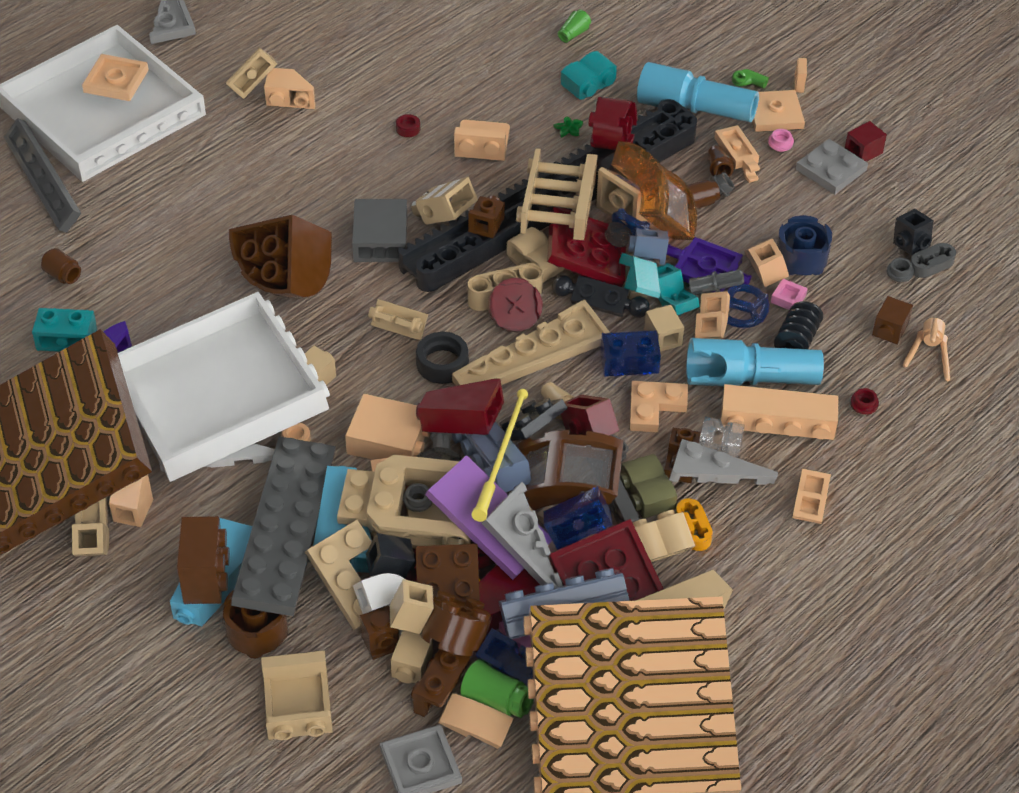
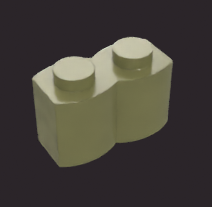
M655 454L621 463L620 480L625 490L629 493V498L635 510L639 512L642 518L676 509L677 493L672 482L665 475L663 467Z

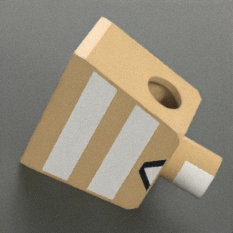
M465 177L429 189L412 203L411 208L413 214L417 217L421 216L423 222L427 225L455 220L478 199L469 177Z

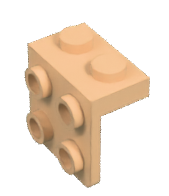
M462 120L460 127H456L454 133L455 157L505 161L510 125L499 122Z

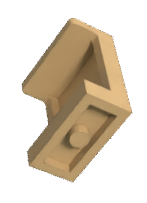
M325 651L262 657L268 740H288L292 737L307 735L317 737L324 733H333Z

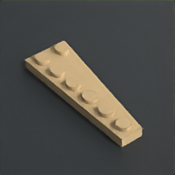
M582 300L559 313L558 318L549 323L543 322L537 325V330L525 335L523 333L516 337L515 342L507 347L500 346L488 355L482 356L452 373V381L458 386L499 378L501 379V385L610 343L612 334L587 301Z

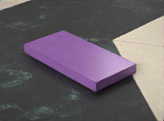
M466 455L436 482L425 495L513 580L525 568L481 524L482 522L472 518V511L476 507L483 485L489 480V476ZM495 482V491L487 510L488 515L507 497V494ZM538 524L539 528L543 531L547 545H549L553 538Z

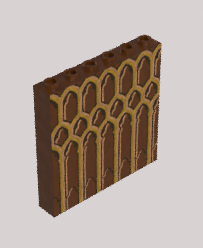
M101 329L0 385V555L152 473L116 346Z

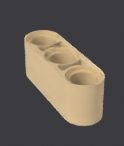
M527 263L475 275L468 281V305L476 311L488 310V301L492 290L503 280L510 278H522L529 281L530 284L538 289L541 295L543 269L537 264Z

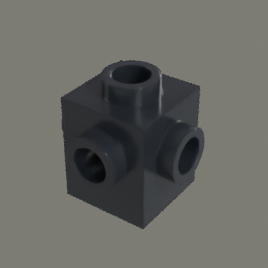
M915 208L897 217L894 227L893 244L911 256L928 248L932 242L934 220Z

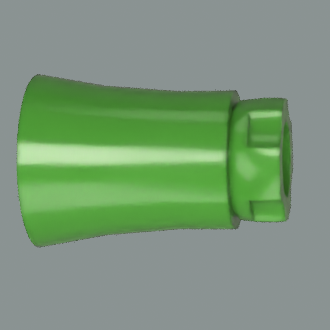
M482 660L472 663L465 673L461 684V696L522 718L531 710L533 699L528 698V686H525L523 682L501 673Z

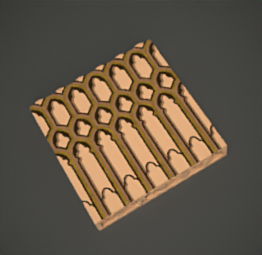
M723 597L530 606L529 616H524V635H530L531 647H526V666L533 669V679H528L527 683L528 698L535 701V711H530L529 714L530 731L537 732V744H532V763L539 764V777H534V793H739L741 791Z

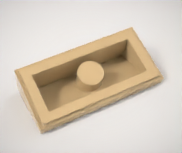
M259 47L225 83L244 99L277 65V62L271 55Z

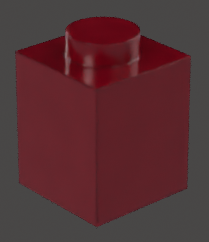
M868 121L847 132L845 149L867 162L883 153L887 134L871 121Z

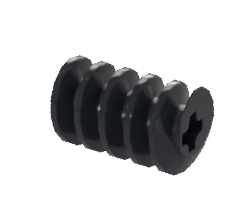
M800 301L794 303L790 307L774 339V347L809 349L813 337L823 320L822 310L811 302Z

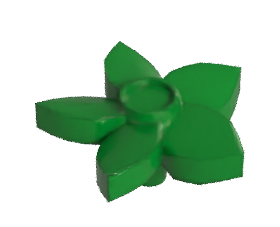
M566 116L564 123L553 124V127L561 129V138L568 133L572 136H579V129L583 126V121L578 119L571 120V118Z

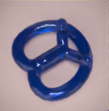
M620 208L611 215L613 224L618 228L625 227L626 234L635 236L636 228L651 229L649 221H640L629 215L623 208Z
M749 284L732 286L728 289L727 292L730 295L729 309L733 308L750 313L752 319H736L728 314L727 324L739 328H750L759 325L765 320L770 309L768 294ZM737 292H747L756 296L757 299L751 303L734 298V295ZM761 306V311L758 314L757 309Z

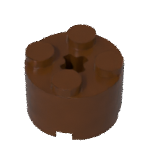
M234 590L231 591L225 599L223 609L226 637L230 645L235 650L247 654L248 657L253 659L260 658L263 654L279 647L288 636L287 616L231 606Z
M437 591L436 597H433L434 609L420 635L429 644L431 638L440 642L438 648L446 652L461 656H472L473 651H475L478 656L481 653L492 617L489 612L483 610L485 604L479 600L467 598L466 602L455 599V596L451 593Z

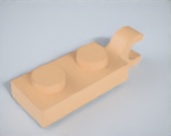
M736 125L716 130L714 139L733 160L734 168H743L745 178L749 183L758 181L759 178L755 171L760 170L758 165L759 155L740 127Z

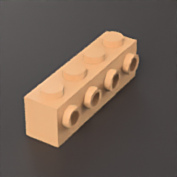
M724 384L720 428L829 440H834L838 424V396Z

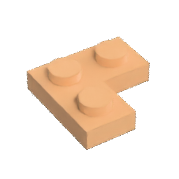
M632 381L630 431L658 432L659 411L687 412L688 384Z

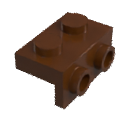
M439 649L436 656L432 657L429 661L426 672L421 680L417 681L412 689L411 698L413 699L414 713L425 717L432 705L437 707L444 705L469 664L470 656H461Z

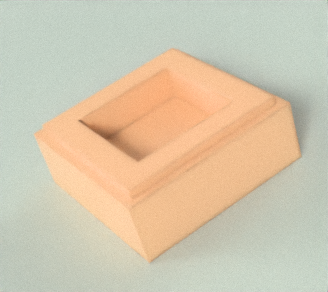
M798 58L794 76V90L804 93L807 77V58Z

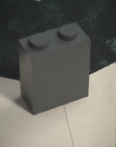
M355 199L352 240L354 262H399L398 248L407 249V199Z

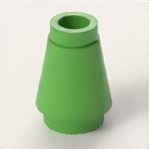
M580 9L573 11L558 31L559 39L564 43H568L573 38L587 31L591 24L589 15Z

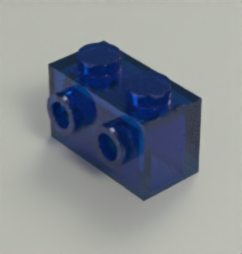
M657 330L602 333L600 353L604 377L659 373L661 352Z
M598 486L543 511L544 526L557 550L612 526L611 511Z

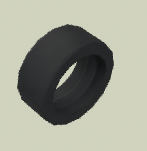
M440 331L431 333L423 337L417 345L416 365L418 372L424 379L432 383H453L452 373L469 364L467 343L460 336L452 332ZM442 350L450 351L459 357L456 361L444 365L434 364L427 360L428 355Z

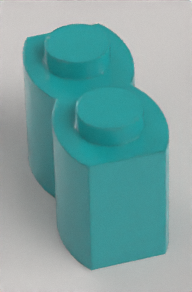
M599 51L590 52L580 61L570 63L561 71V85L579 100L591 97L598 89H603L614 83L617 75V66Z

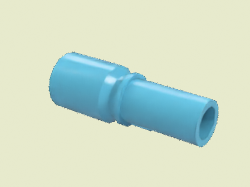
M647 62L639 78L637 100L639 103L658 107L661 101L671 99L686 109H691L692 113L701 111L751 123L757 111L759 92L706 80L705 76L695 78L691 71Z
M690 338L686 361V375L689 385L724 386V384L741 386L744 382H750V385L754 386L758 382L820 385L823 378L824 357L822 350L760 347L758 343H753L750 347L746 346L742 340Z

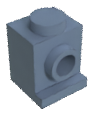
M636 227L635 236H630L628 251L633 252L634 256L648 261L659 259V264L665 265L669 242L668 231Z

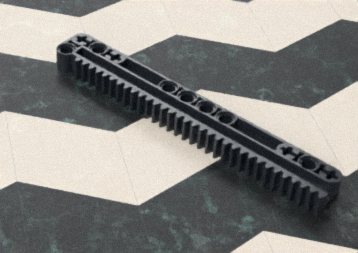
M663 100L659 103L656 112L646 111L645 116L638 115L636 126L632 125L631 134H635L629 151L594 148L586 144L584 150L577 149V155L570 153L569 159L562 157L561 163L555 161L554 164L580 166V164H585L587 154L597 155L596 179L591 200L593 201L597 199L598 171L601 167L616 172L628 180L634 178L692 145L696 137L697 118L675 100ZM540 172L538 178L572 182L580 180L577 176ZM522 179V185L515 183L514 190L506 188V194L498 193V198L501 202H505V217L494 238L469 232V211L466 210L465 217L460 215L457 217V222L451 220L449 221V226L441 224L440 231L432 229V235L423 234L424 240L416 238L415 245L408 242L407 249L399 247L398 260L401 273L409 272L416 279L417 287L420 290L432 292L507 250V241L521 232V222H516L518 206H523L528 180ZM539 188L535 190V194L568 198H574V195L579 196L575 192ZM532 204L531 210L550 212L553 206ZM480 220L479 222L488 225L487 221ZM528 221L527 229L534 227L540 231L549 226L550 223Z

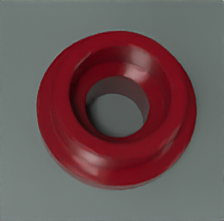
M861 388L852 395L850 405L857 413L868 415L876 412L879 400L873 390Z

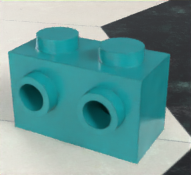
M39 308L32 330L36 350L60 352L96 332L97 325L94 311Z

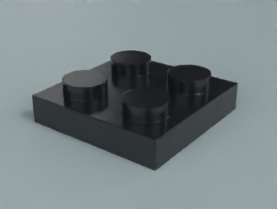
M546 398L538 403L533 400L524 404L520 409L521 412L518 414L510 440L528 439L568 408L563 399L550 400V398ZM512 416L505 418L499 423L500 428L505 433Z

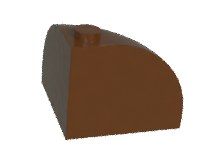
M287 215L229 229V242L233 259L238 262L242 270L240 273L250 284L270 294L286 298L310 297L317 294L324 287L331 268L332 232L295 215Z

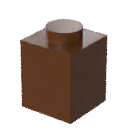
M887 296L876 316L872 335L898 345L909 324L913 305Z

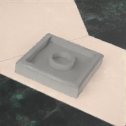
M441 724L380 743V750L396 793H433L462 783V776Z

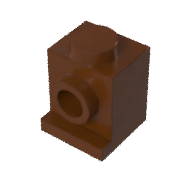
M493 195L487 198L480 196L474 208L470 209L468 213L469 232L494 238L505 217V202H501L498 197ZM480 220L487 221L488 225L479 222Z
M387 605L360 615L361 637L372 659L375 660L393 653L399 641V629L390 627V606Z

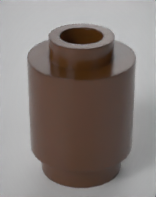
M703 180L685 185L680 193L682 205L690 211L713 205L715 201L720 199V190L714 180Z
M58 248L47 251L42 257V270L63 284H73L81 275V267L78 262Z

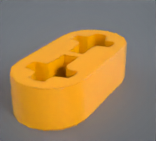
M685 498L677 504L676 514L684 513L695 543V547L692 550H706L712 541L713 531L700 502L695 499ZM684 511H689L690 514H694L693 519H691L689 514ZM697 529L699 536L704 538L699 539L697 535H694V530Z

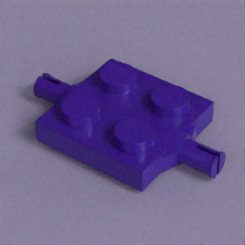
M697 237L683 250L668 244L666 254L678 259L675 267L681 270L683 282L688 284L690 278L711 275L714 271L717 274L735 271L743 260L742 254ZM743 273V284L748 286L752 276Z

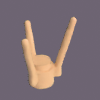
M929 318L924 322L923 330L917 332L916 340L906 356L903 367H908L922 341L928 346L940 344L944 379L948 382L950 380L947 352L948 337L944 335L946 326L941 319Z

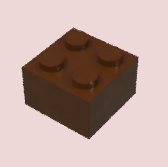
M219 516L181 518L177 571L184 604H220L222 601V591L228 590V574L225 572V566H229L230 550L229 547H226L227 530L221 529Z

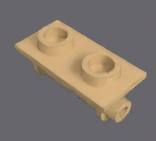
M378 299L376 307L370 308L368 317L372 318V326L421 341L428 314Z

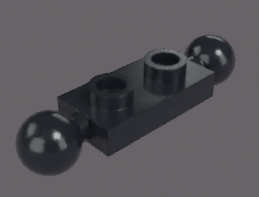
M559 275L552 282V290L556 295L567 296L572 294L571 303L577 304L582 300H586L592 309L623 317L625 309H628L632 316L641 318L650 309L648 300L642 296L629 299L631 292L627 288L580 275L576 284L566 275Z

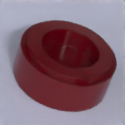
M405 114L397 118L396 132L400 136L414 137L419 134L421 127L420 119L417 116Z

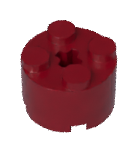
M598 97L596 111L590 113L588 121L589 127H593L590 146L608 150L629 151L635 134H631L632 125L636 126L637 107L635 102Z

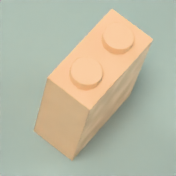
M363 394L345 435L346 452L349 455L371 460L389 458L392 455L422 457L424 451L423 441L425 437H430L431 432H422L420 420L416 417L417 405Z

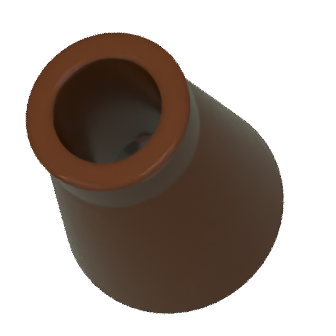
M712 146L708 150L711 175L717 176L724 172L730 177L734 170L733 160L720 146Z

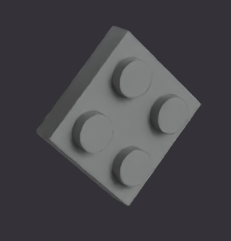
M831 139L826 140L796 164L797 171L834 195L867 171L868 167L866 161Z

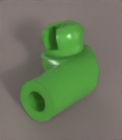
M749 69L737 70L732 75V82L739 87L753 84L765 88L769 77Z

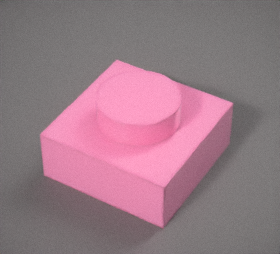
M782 279L772 294L771 303L790 310L794 303L804 300L807 288Z

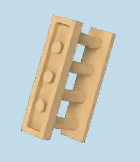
M536 148L534 158H529L527 174H530L523 206H518L516 222H521L520 233L526 234L528 221L569 225V228H574L573 239L584 240L596 179L597 155L587 154L585 164H580V166L540 162L541 149ZM540 172L577 176L580 180L572 182L538 178ZM539 188L575 192L579 196L574 195V198L541 195L535 194V190ZM532 204L571 208L574 212L562 214L531 210Z

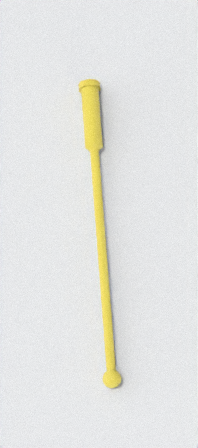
M520 389L517 392L518 400L489 480L484 483L476 507L472 511V518L478 522L485 521L487 518V510L495 491L494 481L523 400L528 397V392L525 389Z

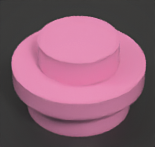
M786 129L774 130L768 140L769 146L779 152L790 150L794 143L792 134Z

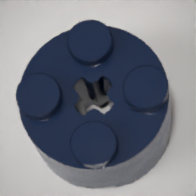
M806 215L794 216L788 219V223L782 224L779 229L777 246L784 257L788 274H822L828 263L832 231L828 225L825 224L823 226L818 223L817 218Z

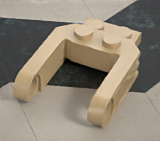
M392 455L378 463L375 472L347 469L337 514L338 524L349 525L358 519L361 526L368 527L371 530L373 537L377 533L411 539L412 548H416V546L471 544V539L454 522L400 516L405 486L420 483L431 488L459 461ZM450 536L460 537L462 539H454Z

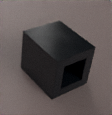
M377 533L366 552L369 576L373 577L390 573L405 579L409 571H412L416 564V554L413 552L411 539Z

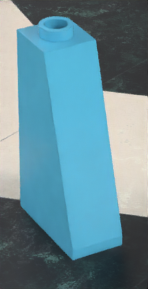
M327 466L313 546L347 526L346 524H338L337 514L347 469L357 470V468ZM362 526L371 540L369 528ZM367 550L350 560L356 572L369 573L366 559Z
M220 518L221 529L227 530L226 547H229L230 563L229 566H225V572L228 574V590L222 591V601L220 604H184L179 582L170 600L173 619L186 625L203 626L225 602L228 594L235 589L253 526Z

